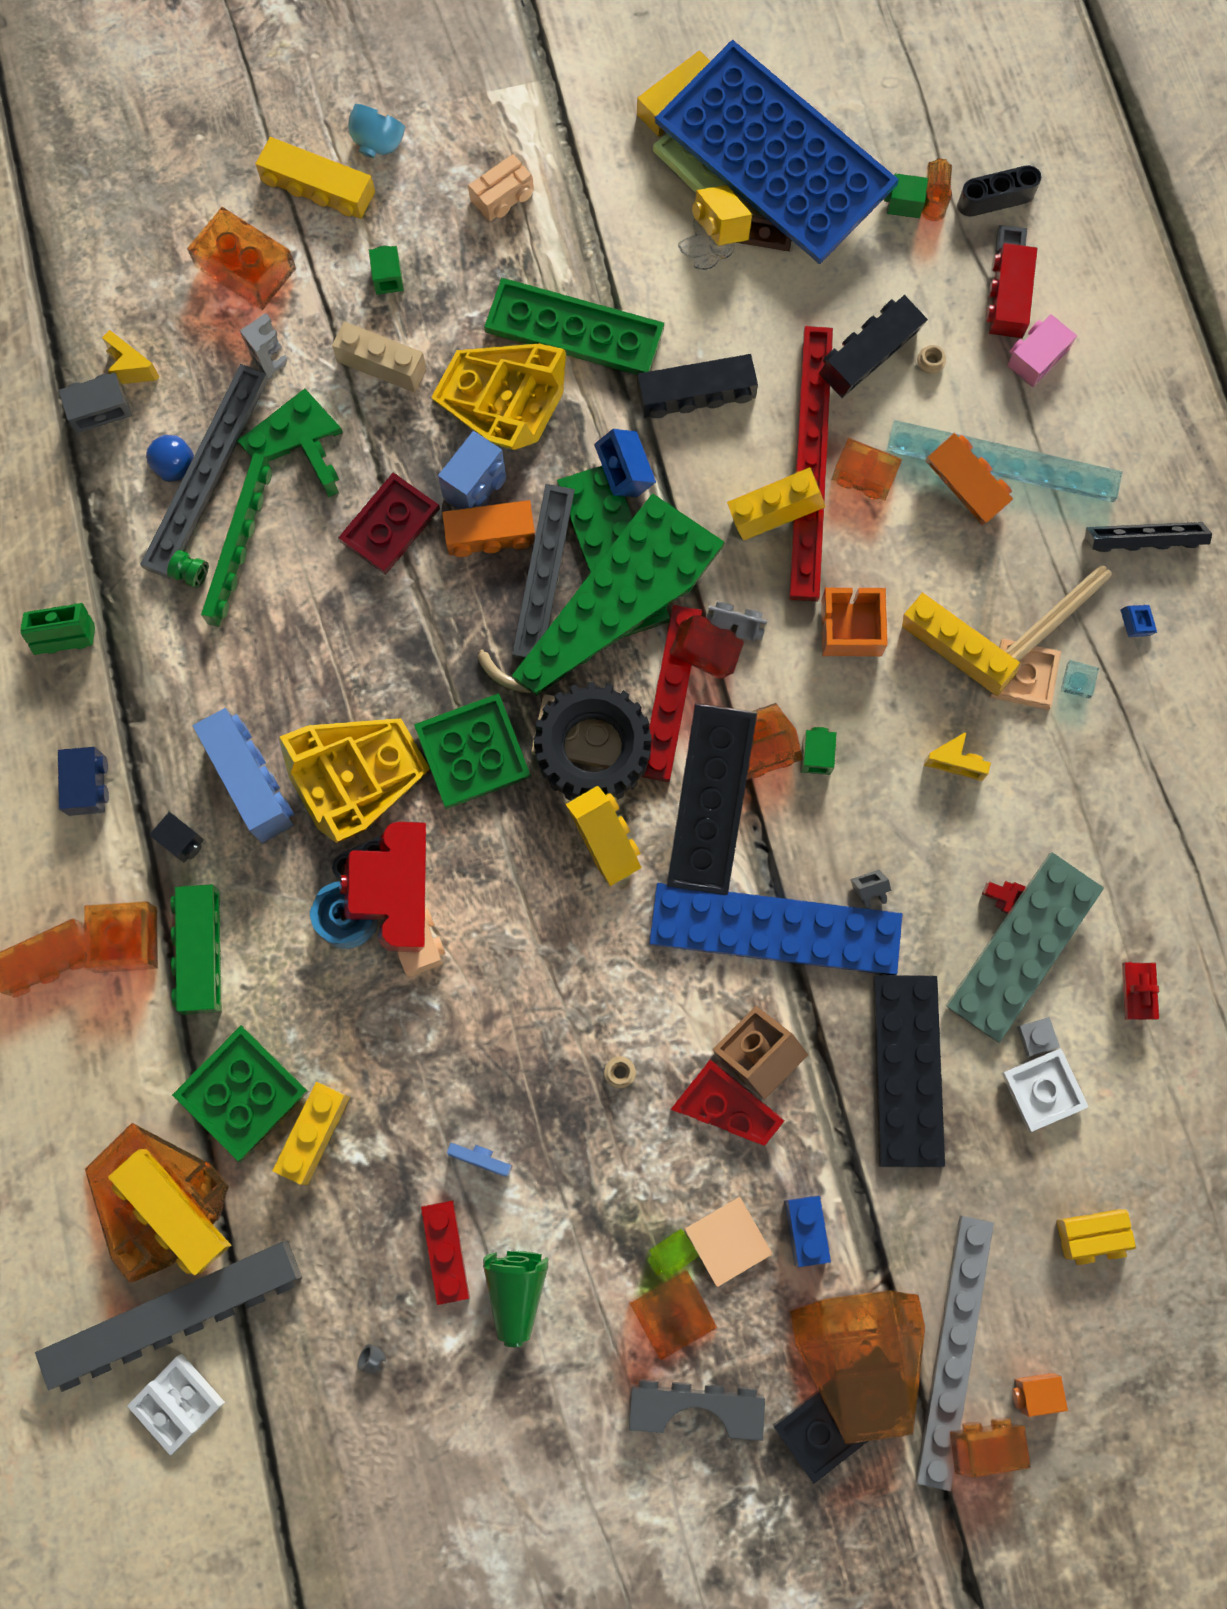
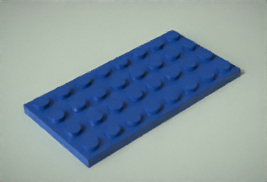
M733 39L655 117V123L818 264H821L898 185L899 179Z

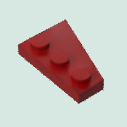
M711 1059L670 1109L763 1146L769 1142L785 1121Z

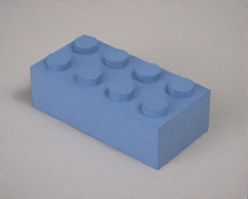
M224 708L192 725L249 831L261 843H264L293 827L294 824L290 817L295 814L281 792L276 793L280 786L266 765L262 767V765L266 764V761L258 747L256 748L253 741L249 740L252 736L238 714L232 716Z

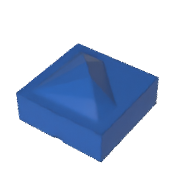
M1150 605L1126 606L1120 610L1128 637H1145L1157 633Z

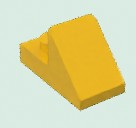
M111 330L102 337L108 347L106 353L115 361L109 368L108 373H116L122 384L156 381L160 377L152 362Z
M965 732L930 752L923 766L983 781L989 774L991 762L983 761L984 758L977 754L968 753L961 755L966 738Z

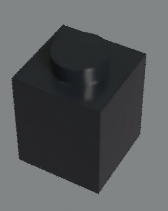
M170 811L149 834V836L183 863L188 859H193L202 848L201 843L204 841L201 836Z

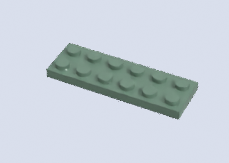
M1053 852L1049 853L945 1006L1000 1043L1100 896L1104 887Z

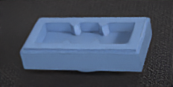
M450 1143L447 1151L448 1156L504 1177L509 1176L513 1166L491 1158L493 1151L475 1145L474 1149L470 1150Z

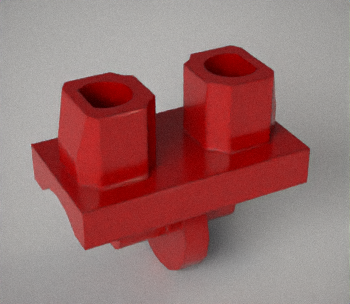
M1122 963L1125 1020H1159L1158 993L1160 991L1157 985L1156 963Z

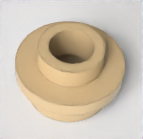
M929 345L919 352L917 363L919 368L925 373L936 374L945 367L946 355L941 347ZM927 359H934L936 363H930Z
M614 1057L605 1066V1079L614 1088H626L635 1079V1066L626 1057ZM617 1067H623L626 1070L624 1078L619 1079L615 1077L614 1070Z

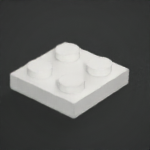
M1061 1048L1001 1073L1028 1132H1033L1089 1107Z

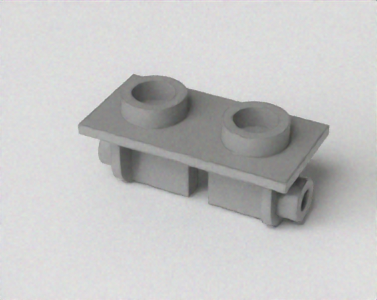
M719 601L716 602V606H709L708 609L714 611L713 616L707 614L704 626L710 627L709 630L730 635L732 624L738 625L736 637L752 640L753 642L756 639L762 641L765 629L759 628L760 623H767V619L762 618V612L745 609V613L733 611L734 605Z

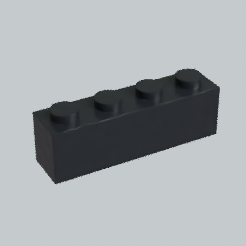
M905 294L896 302L891 299L880 310L881 315L878 318L874 315L871 316L861 326L862 331L858 335L855 332L851 333L843 341V348L839 351L834 348L822 360L825 365L818 374L841 398H844L914 337L928 319Z
M746 354L638 373L637 389L643 417L662 418L667 414L675 412L685 414L693 412L698 408H718L726 403H747L756 398L758 381L752 355Z

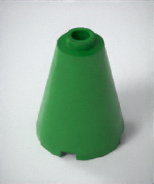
M507 1251V1257L497 1258L496 1252L486 1255L483 1259V1268L497 1339L503 1341L506 1347H521L523 1342L528 1341L531 1337L548 1270L549 1259L546 1257L541 1261L542 1254L527 1251Z

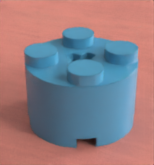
M340 881L333 882L323 887L316 895L310 910L312 926L326 942L336 948L351 949L358 947L368 941L376 932L378 920L347 919L342 921L340 918L342 917L341 911L345 910V894H340Z

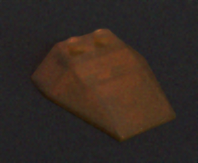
M131 1123L85 1168L110 1258L130 1283L172 1266L178 1257L170 1248L166 1250L154 1238L156 1231L149 1223L144 1225L135 1217L132 1212L135 1209L134 1206L127 1199L125 1201L121 1200L111 1188L113 1182L108 1176L138 1149H147L212 1224L220 1218L229 1185L210 1163L134 1123Z
M882 1291L827 1298L790 1311L795 1346L845 1443L850 1444L912 1436L925 1335V1323L919 1295L897 1291Z

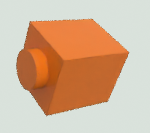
M1048 1373L1015 1379L1016 1388L1012 1389V1395L1016 1408L1020 1409L1022 1414L1032 1417L1068 1411L1062 1376Z

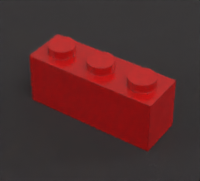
M1003 243L1000 253L994 255L991 271L996 272L995 279L991 280L989 287V297H993L992 305L989 304L986 313V322H990L989 334L1023 339L1030 324L1037 247Z

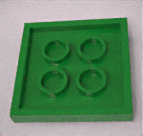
M499 693L414 724L445 809L531 778Z
M240 1025L172 1096L238 1162H241L309 1091L244 1026Z

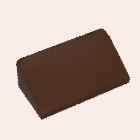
M752 215L749 240L736 243L790 252L792 240L765 217Z

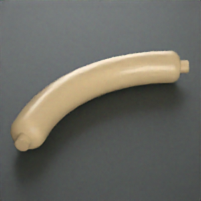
M483 649L479 650L478 660L485 672L494 681L514 691L531 693L515 682L512 677L498 669L487 652H484Z

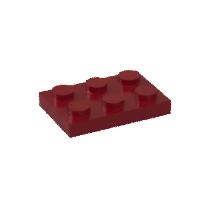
M393 472L338 539L340 543L386 575L438 513L440 506Z

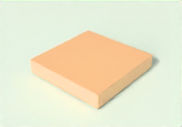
M1002 639L999 648L1006 651L1016 641ZM1039 646L1034 647L1019 661L1020 665L1016 675L997 697L991 692L990 697L1049 710L1052 706L1061 651Z
M740 1196L684 1228L716 1287L772 1255L770 1248Z

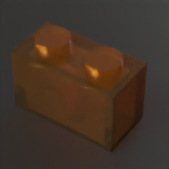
M848 438L835 466L831 480L836 481L843 488H854L864 492L871 499L885 501L903 459Z
M1011 1418L991 1419V1425L982 1426L981 1422L963 1423L961 1430L950 1431L955 1474L974 1478L1031 1468L1025 1426L1011 1423Z

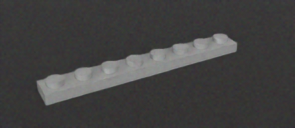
M959 1216L915 1480L917 1484L951 1491L994 1225L993 1222L966 1216Z

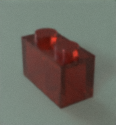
M693 615L682 621L669 654L718 679L734 674L744 641L735 637L736 635L732 631L720 629L710 624V620L703 616Z

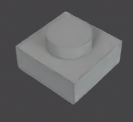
M1050 1017L1017 1027L1027 1057L1060 1047Z

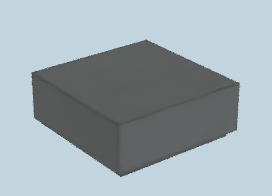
M999 225L995 254L1000 253L1003 243L1026 246L1027 228Z

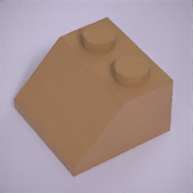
M757 1006L712 1049L749 1088L764 1100L809 1055L793 1033Z

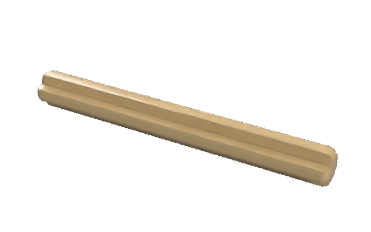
M1104 565L1098 566L1005 652L1020 661L1103 586L1111 577V571Z

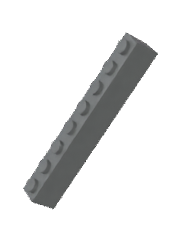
M289 1241L275 1244L36 1351L35 1355L47 1389L51 1390L60 1387L61 1392L80 1385L79 1378L88 1373H91L92 1378L111 1371L110 1364L122 1359L123 1364L142 1357L141 1350L153 1345L154 1350L173 1343L172 1336L184 1331L186 1337L204 1329L202 1322L214 1317L217 1323L235 1315L233 1308L245 1303L248 1309L264 1302V1294L276 1290L277 1295L295 1288L294 1281L302 1278Z

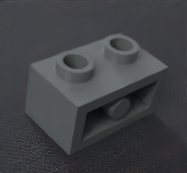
M116 373L101 374L95 379L83 383H72L67 388L59 390L67 420L76 433L132 416L124 387Z

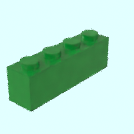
M213 884L175 887V896L171 897V912L173 915L175 914V926L171 928V941L173 945H176V957H173L171 961L172 974L176 976V988L172 990V1005L176 1007V1012L183 1015L222 1012L220 890Z

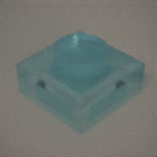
M1069 660L1066 665L1061 691L1090 699L1094 693L1099 667Z

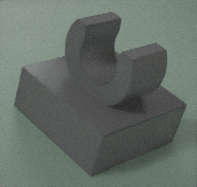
M880 870L851 879L853 890L861 898L862 903L867 909L872 908L870 903L871 897L877 895L883 904L887 903L886 892L892 890L889 879Z

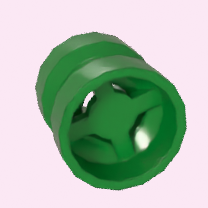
M177 550L168 564L167 574L177 581L183 579L187 585L197 589L203 584L207 576L209 564L200 558H191L187 552Z

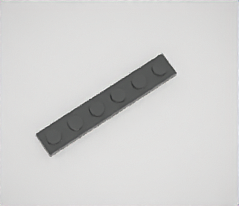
M545 484L512 657L525 659L548 629L575 489Z

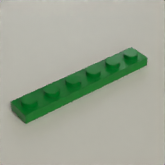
M253 453L201 612L208 625L219 627L222 618L225 619L228 614V598L230 592L236 589L238 575L236 573L239 564H243L247 553L245 546L248 537L251 538L254 534V518L256 512L260 511L263 506L264 495L262 493L265 484L268 485L272 478V468L266 456Z

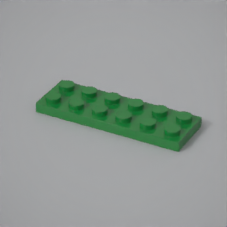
M501 277L484 325L485 333L524 344L540 343L565 350L567 356L638 375V373L651 371L665 323Z
M602 465L557 480L558 486L575 489L570 521L589 573L593 571L633 519L625 496H613ZM667 609L656 612L643 621L642 625L624 637L670 623Z

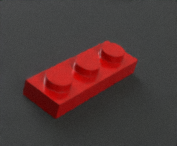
M454 1200L422 1206L421 1210L437 1305L470 1299Z

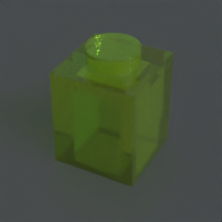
M679 1228L648 1250L652 1256L647 1258L657 1276L663 1272L666 1278H669L698 1258L699 1254L682 1228Z

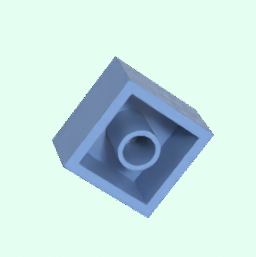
M473 430L438 475L443 499L458 510L486 506L493 490L500 489L506 480L502 449Z

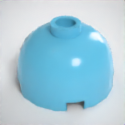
M354 104L349 116L348 130L353 142L360 146L359 152L368 157L375 158L376 154L387 155L398 148L404 136L405 125L389 115L385 117L378 114V110L362 104Z

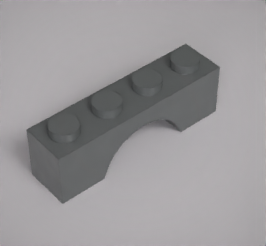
M645 1379L639 1380V1385H632L629 1430L663 1433L667 1423L675 1414L687 1408L699 1407L713 1412L721 1419L729 1438L763 1441L765 1398L763 1395L757 1394L756 1388L738 1387L737 1393L724 1392V1386L708 1384L705 1385V1390L691 1389L692 1384L684 1382H672V1388L658 1387L659 1381Z

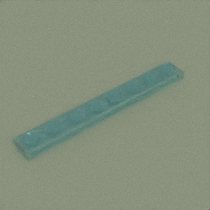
M894 420L886 451L925 460L953 433ZM964 436L973 446L971 452L978 459L983 457L993 469L990 472L992 475L1110 502H1115L1118 498L1123 471Z

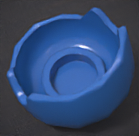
M161 435L151 442L146 451L149 467L164 481L168 482L184 478L194 458L191 448L177 435Z

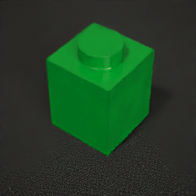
M895 173L894 176L899 179L898 185L884 198V202H888L887 214L920 219L925 205L928 178Z
M383 245L375 249H368L376 295L404 291L397 246Z
M813 727L811 730H806L802 743L801 773L831 775L835 767L837 732H829V729L825 727Z

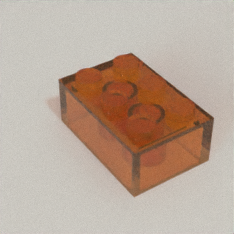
M224 207L218 210L187 248L196 268L261 310L267 306L297 269L291 251Z

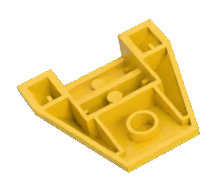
M540 343L457 350L431 398L470 429L493 444L512 450L525 447L539 441L563 395L566 352L564 349Z
M401 718L309 725L279 737L289 779L317 829L335 843L364 832L430 770Z

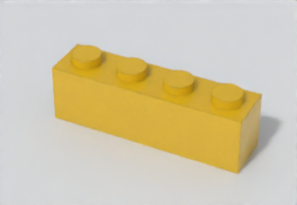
M269 137L255 163L260 179L266 185L285 189L296 197L303 196L319 206L331 207L347 217L354 216L362 219L375 194L371 175L273 137Z
M922 592L903 615L902 627L997 697L1016 675L1020 665L1018 660Z
M138 1149L108 1176L113 1182L111 1186L113 1192L121 1200L125 1201L127 1199L134 1206L135 1209L132 1212L135 1217L144 1225L149 1223L156 1231L154 1235L156 1241L164 1249L168 1250L170 1248L177 1255L176 1263L186 1274L192 1273L194 1276L202 1274L232 1246L147 1149Z

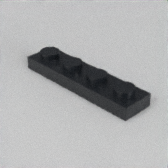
M1203 522L1086 527L1085 532L1086 541L1093 550L1098 552H1109L1112 549L1122 548L1129 551H1137L1144 547H1154L1161 550L1168 549L1170 546L1197 548L1199 545L1211 544L1212 538L1211 531Z

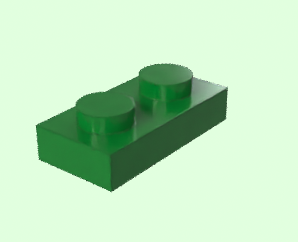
M309 433L298 437L301 447L328 498L339 493L335 482L339 481V477L332 464L326 466L322 459L326 457V453L319 440L313 442Z

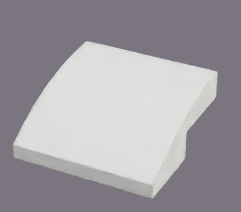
M181 1353L153 1381L147 1384L127 1407L171 1456L225 1402Z

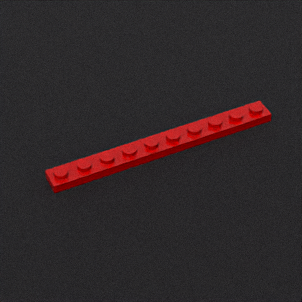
M804 326L796 473L810 467L822 498L825 501L830 385L818 373L825 365L822 360L832 350L833 328ZM824 508L793 520L789 600L819 601Z

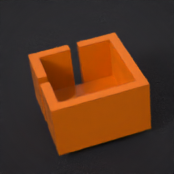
M825 587L821 598L822 625H824L822 629V656L882 657L888 645L886 588H858L853 600L854 604H849L853 588Z

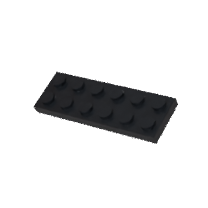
M700 703L694 704L667 887L728 895L757 712Z
M875 975L873 977L879 1167H945L937 976Z

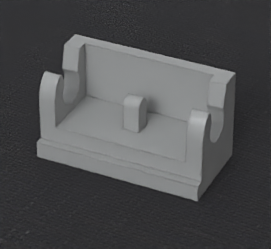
M265 313L241 329L240 333L251 359L270 379L273 377L272 373L286 364L287 357L284 355L276 361L271 360V355L277 353L282 347L277 339V331L273 329L271 324V318Z

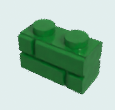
M77 603L24 612L20 631L33 655L54 654L62 650L83 649L87 646H92L95 623L91 616L88 615L84 604Z

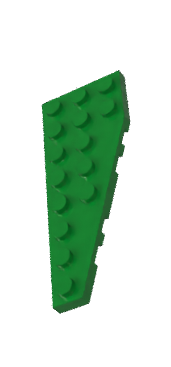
M652 493L513 673L512 679L535 696H538L564 678L571 670L580 664L583 665L592 659L593 655L604 648H608L642 625L643 621L658 611L661 612L680 596L683 597L690 592L722 550L725 542Z

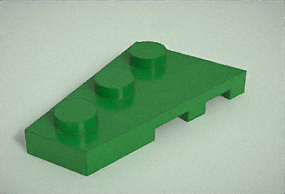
M304 388L237 441L251 459L253 453L265 455L269 462L290 454L291 450L300 447L301 444L298 437L309 433L313 442H316L332 434L333 437L342 434L343 431Z

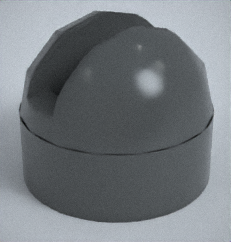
M371 1344L366 1345L360 1353L357 1363L358 1369L369 1374L380 1372L383 1369L379 1367L381 1361L386 1362L384 1352Z

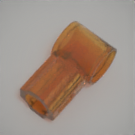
M937 158L935 161L928 162L926 178H928L922 214L931 221H939L945 217L952 197V164H949L947 159Z

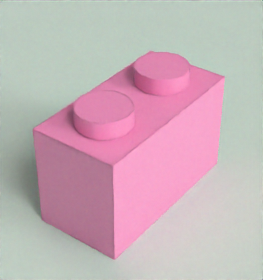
M1052 314L1043 322L1038 320L1029 330L1028 334L1030 336L1025 341L1019 339L1009 352L1012 356L1007 366L1032 387L1070 350L1077 337L1074 332Z

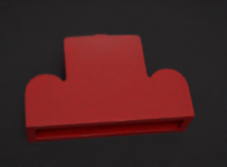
M393 822L387 826L380 837L379 845L381 851L354 850L350 852L346 859L345 875L340 876L339 890L340 894H345V917L347 919L385 921L379 928L377 935L378 941L384 949L393 952H420L425 947L426 823Z

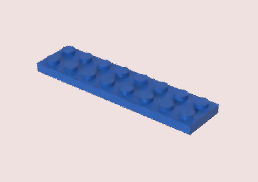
M657 883L649 945L883 975H897L903 913L728 892V895L667 887V884Z

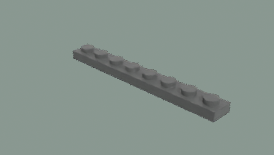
M240 364L140 564L143 569L168 579L171 578L167 574L171 557L177 550H185L236 447L237 440H239L269 380L266 373Z

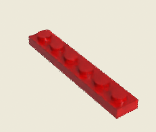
M673 605L649 726L650 734H652L651 755L647 771L644 776H641L643 778L670 782L702 610Z

